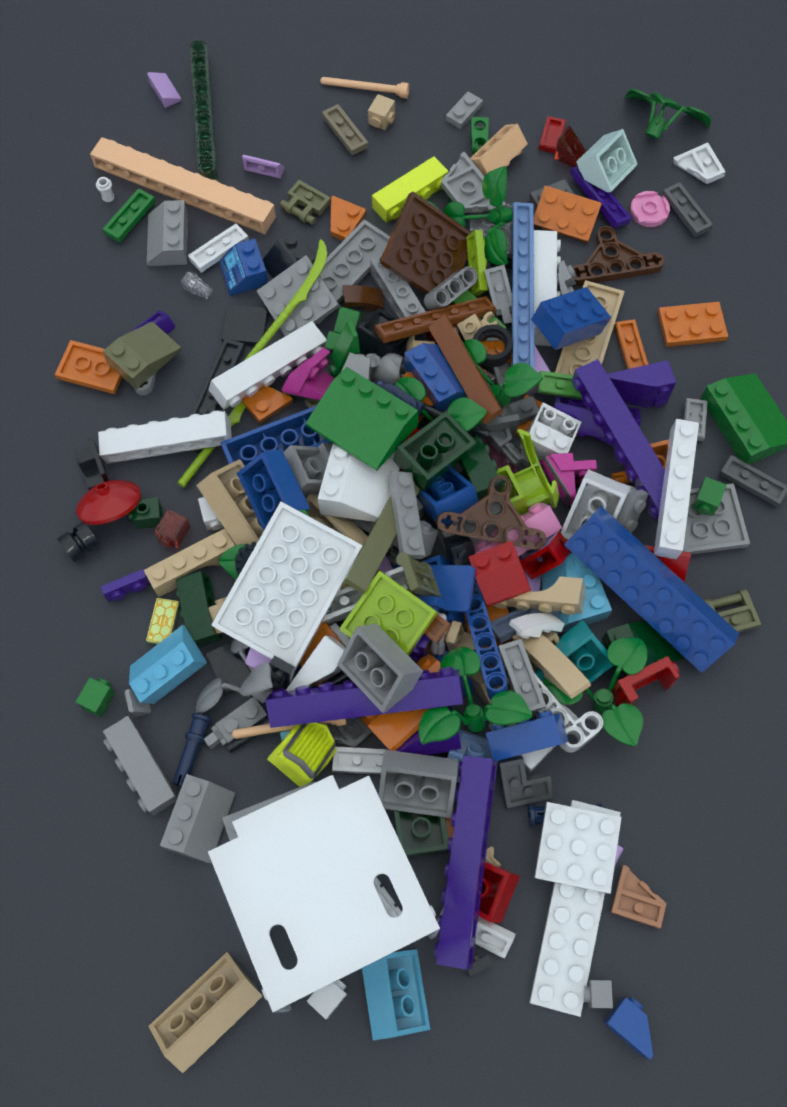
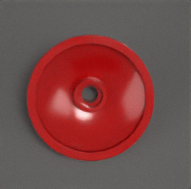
M127 480L102 482L92 487L82 496L76 507V514L80 521L90 525L115 521L131 512L138 505L141 499V491L137 484Z

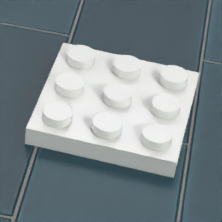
M547 802L534 878L610 894L621 817Z

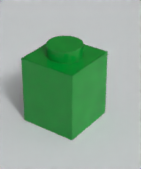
M705 477L692 508L701 514L713 516L719 508L727 485Z
M89 678L75 703L82 709L102 717L115 692L111 689V683L102 678H98L97 681Z

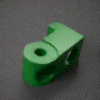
M471 117L472 154H475L488 142L489 117ZM477 123H483L485 126H474V125L477 124Z

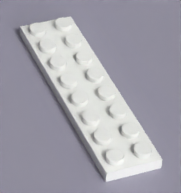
M572 800L570 807L619 817L621 814L618 811ZM554 882L529 1003L581 1017L585 997L584 986H587L605 893Z

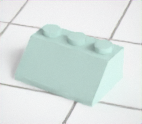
M623 129L603 135L576 161L584 180L608 193L638 165Z

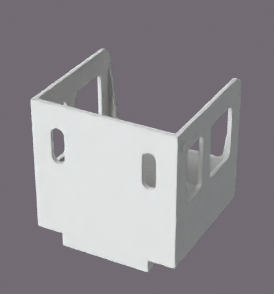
M333 775L233 821L232 823L238 838L208 851L263 987L262 993L265 1000H268L272 1012H288L291 1010V1003L427 935L431 940L436 937L440 930L435 919L436 913L432 905L429 906L369 776L341 789L338 788ZM380 874H385L389 877L400 900L403 910L398 917L393 918L386 913L374 886V879ZM275 925H282L286 929L296 953L298 962L291 970L283 968L270 938V930Z

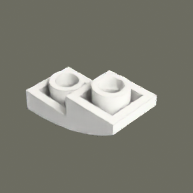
M552 613L527 614L517 617L509 623L517 631L516 634L526 639H529L530 636L540 638L542 631L551 633V631L562 632L565 624Z

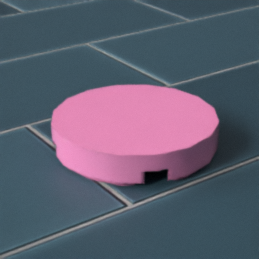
M654 191L638 193L630 205V215L633 220L645 227H656L663 224L670 212L668 200L663 195L661 197Z

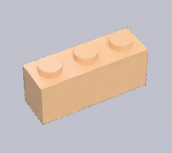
M518 124L505 125L470 159L485 177L488 172L502 166L507 167L510 164V160L521 154L522 149L528 143Z

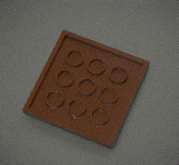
M412 191L407 196L379 264L427 294L454 272L463 269L468 257L466 237L471 232Z

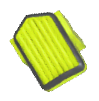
M315 722L295 725L268 756L267 760L301 787L311 783L329 763L337 751L335 748L336 742L326 724Z

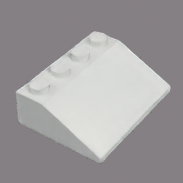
M333 444L318 495L320 514L376 522L391 495L388 474L391 471H400V467L393 460L395 452L375 471Z

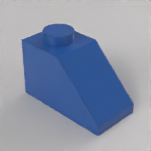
M623 997L618 1001L603 1023L643 1058L651 1060L653 1049L648 1017L641 1011L644 1007L632 997L629 999Z

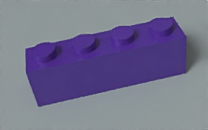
M556 396L553 408L581 421L577 436H594L595 439L606 442L603 436L604 432L600 426H596L592 412L584 406L582 400ZM627 406L640 427V409Z

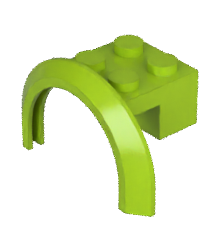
M518 429L519 438L530 467L514 474L509 465L498 469L497 474L506 476L511 482L509 500L519 515L529 512L528 509L536 503H549L552 508H556L559 500L557 483L554 480L552 485L549 484L537 458L529 432Z

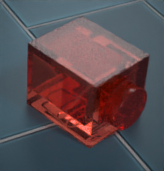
M167 510L154 532L160 544L165 547L173 546L178 549L191 526L186 517Z

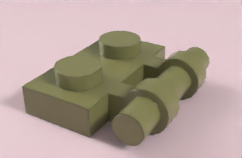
M298 180L287 193L288 198L291 200L289 202L282 200L280 207L285 209L286 213L299 217L300 221L313 225L316 222V218L311 214L314 212L320 216L330 205L331 197ZM300 204L301 206L305 207V209L301 210L297 206Z

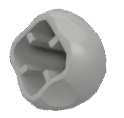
M375 353L366 355L370 359L371 382L377 383L381 381L384 385L390 381L395 384L407 372L404 366V358L398 354L388 353L382 358Z

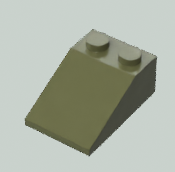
M150 322L119 337L103 353L107 364L137 390L178 354L182 347L154 322Z

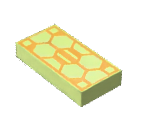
M156 599L146 639L147 643L159 644L174 632L180 607L179 601Z

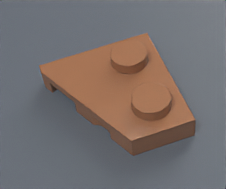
M622 865L610 913L661 929L667 903L654 894L646 883L640 881L630 871L629 867Z

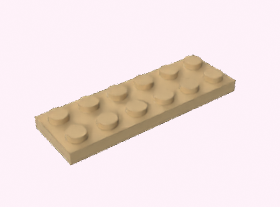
M585 280L583 288L587 287L611 316V319L601 334L563 347L555 373L573 375L575 369L597 359L602 365L625 291Z

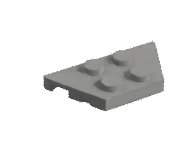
M463 152L460 155L459 161L453 164L450 172L441 180V187L453 202L458 201L464 205L465 213L489 212L496 208L490 205V199H486L483 195L482 182L484 175L468 155Z

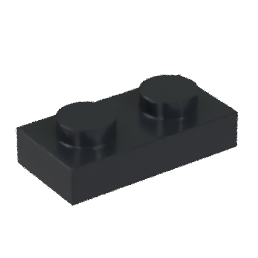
M274 655L269 663L271 666L272 685L276 689H287L295 678V666Z

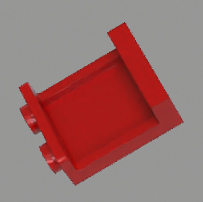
M667 656L643 668L639 673L619 680L611 692L617 706L623 703L633 705L639 698L635 691L656 680H659L663 688L668 690L680 678L679 669L675 662L670 661Z

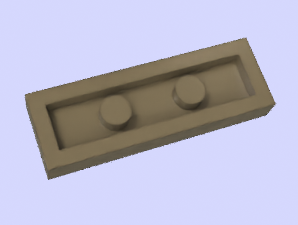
M339 104L322 112V118L352 156L368 148V141Z

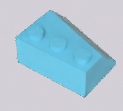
M573 553L568 554L562 564L541 575L542 591L553 586L559 577L583 578L586 586L582 613L567 615L560 611L561 615L557 616V618L565 624L562 632L554 631L557 634L569 631L582 620L589 625L605 620L610 615L612 609L599 577Z

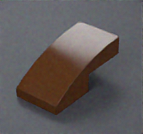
M360 285L342 286L344 307L363 306L364 311L378 310L379 308L384 310L382 290Z

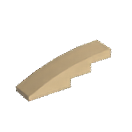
M542 633L540 638L530 636L529 639H526L517 634L512 637L513 641L522 639L529 660L543 671L546 679L571 699L591 686L589 680Z

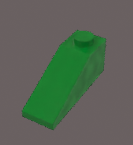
M351 320L346 322L332 352V365H329L332 377H337L341 373L349 353L360 354L358 334Z

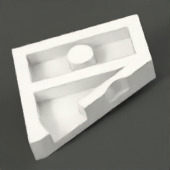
M709 143L673 157L674 165L706 184L725 176L726 171Z

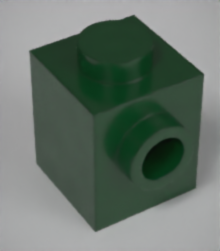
M158 497L140 499L138 505L128 513L130 522H133L137 529L159 527V524H163L161 521L163 519L162 505Z

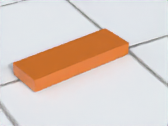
M635 319L615 322L614 329L626 369L649 365Z

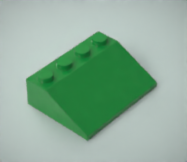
M346 367L331 382L305 424L314 432L377 471L397 450V447L418 427V410Z
M756 373L724 378L706 386L700 399L708 401L707 410L739 460L750 465L787 448V420Z

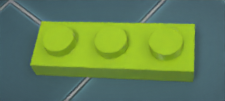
M474 230L466 237L469 267L476 270L478 275L476 283L470 288L474 296H480L488 290L484 273L487 260L484 253L485 239L483 238V230Z

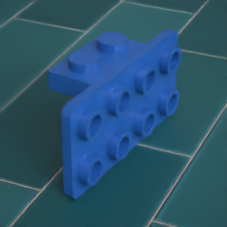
M396 564L394 565L393 569H396L401 566ZM430 565L441 598L437 596H421L414 592L413 594L436 611L469 612L472 603L475 568L470 565Z

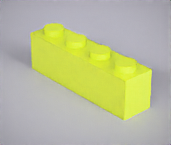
M432 157L373 194L372 208L388 223L392 219L399 217L410 192L413 191L426 200L436 191L442 190L441 180L449 171L435 157Z

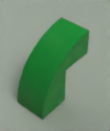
M340 307L334 331H329L325 348L334 350L347 321L351 320L355 330H357L358 325L361 324L364 312Z

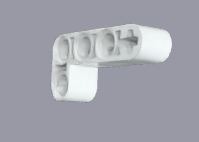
M535 674L547 705L545 709L533 712V714L538 719L537 714L551 710L553 715L561 713L566 734L574 735L578 743L570 744L566 742L561 744L560 747L569 753L579 750L601 730L603 726L601 715L591 711L574 721ZM585 721H593L596 725V729H588L585 725Z

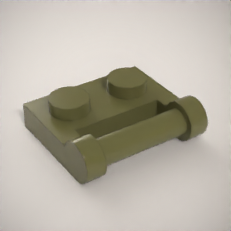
M399 553L396 562L403 567L407 588L421 596H437L441 598L430 564L412 559L408 553Z
M746 589L739 590L736 594L704 600L713 610L737 602L742 603L743 606L718 613L738 633L757 628L761 625Z

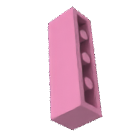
M536 503L528 509L529 512L520 515L527 527L543 531L546 538L562 529L550 505L545 503ZM514 528L510 529L507 534L508 539L513 542L516 541L519 537V532ZM495 529L491 533L492 536L490 537H494L496 535L497 529ZM524 530L522 544H524V540L533 541V546H535L536 542H540L537 533H535V536H526L525 533L527 531ZM481 539L473 544L475 554L502 543ZM515 546L519 556L530 550Z

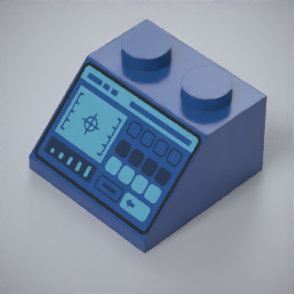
M255 239L235 244L219 261L230 296L263 287L268 283L267 272Z

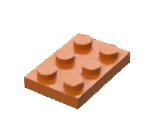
M545 185L533 218L534 226L548 231H557V234L588 243L602 203Z
M720 302L660 307L657 313L666 347L726 341L728 338Z
M70 340L54 374L56 379L111 394H116L123 377L107 364L103 353L105 349Z

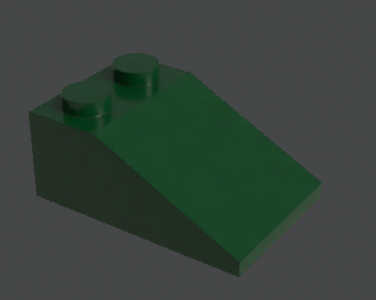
M445 411L398 446L393 460L404 472H411L414 483L422 491H425L453 467L477 442Z
M646 621L628 623L606 630L602 637L607 650L612 642L620 638L637 637L642 639L647 648V661L644 668L667 656L673 662L684 659L682 654ZM621 670L618 675V680H621L629 675L626 674L623 670Z

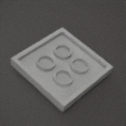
M307 255L257 290V293L275 320L300 289L313 267V263ZM320 275L311 287L306 301L301 302L280 327L285 336L311 321L314 324L318 323L340 307Z
M734 483L726 484L727 486L719 508L713 516L701 514L692 508L699 488L691 489L683 546L684 552H690L692 555L744 548L750 545Z

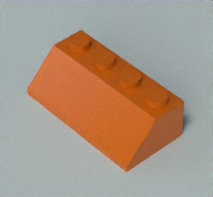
M430 654L422 657L416 663L422 670H429V673L439 672V669H441V663ZM429 708L363 716L360 719L389 750L396 751L419 729L420 720Z

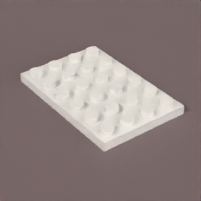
M280 502L211 626L271 659L275 655L295 666L296 670L363 545Z

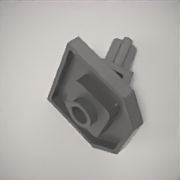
M518 414L494 418L487 425L483 422L480 423V427L490 431L488 439L481 437L483 444H491L498 454L502 451L514 465L523 459L522 454L511 443L512 439L515 438L520 420Z

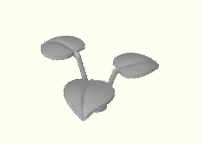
M234 638L231 644V651L233 653L239 652L243 660L246 661L245 649L249 646ZM263 662L255 668L248 666L252 672L241 685V688L228 683H222L221 678L211 681L205 686L198 697L196 713H203L212 708L219 701L225 688L240 692L242 696L249 697L252 695L261 703L266 702V698L273 691L270 664Z

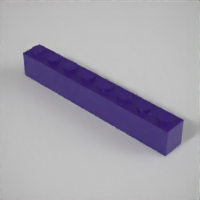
M597 359L575 369L572 385L582 395L584 406L592 412L596 426H600L604 432V439L614 449L616 460L624 466L628 480L634 483L637 488L636 490L642 489L649 494L646 499L649 516L656 520L658 524L665 469L600 361Z
M445 667L439 669V672L429 673V670H423L413 690L385 713H382L352 680H346L343 684L333 685L332 682L322 683L316 688L304 685L296 687L292 691L280 688L273 690L265 701L270 728L459 705L463 704L464 695L460 669L454 670L453 667Z
M463 755V762L460 761L458 766V776L461 778L460 786H457L455 790L457 809L456 812H453L451 825L454 827L453 837H450L448 842V852L451 853L450 863L446 864L444 873L445 878H447L446 889H443L441 895V904L444 905L443 915H440L438 919L439 931L441 932L439 942H436L434 948V957L437 958V965L465 970L472 969L498 763L494 759Z

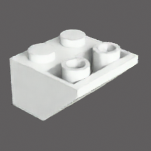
M542 403L527 430L531 435L536 455L550 456V454L568 453L581 421Z

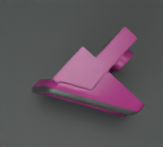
M323 347L310 359L308 358L291 372L283 385V393L320 401L331 382L335 379L323 371L329 363L327 358L330 351Z
M573 453L550 454V456L539 457V462L551 483L554 480L556 481L559 496L567 506H572L575 500V483L581 485L588 469L594 472L597 470L596 460L574 461Z

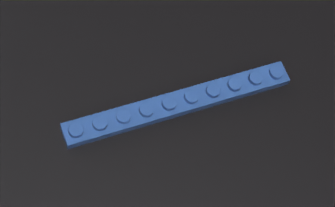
M513 202L512 365L526 363L534 369V322L531 320L534 315L533 203Z

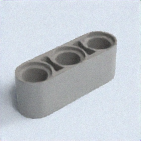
M469 266L454 272L432 289L424 298V304L427 309L435 310L447 306L469 289L478 279L476 270Z

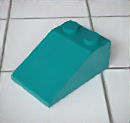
M583 620L567 631L555 645L583 673L590 683L614 666L607 658L608 650ZM538 668L535 674L542 682L545 676L543 671Z

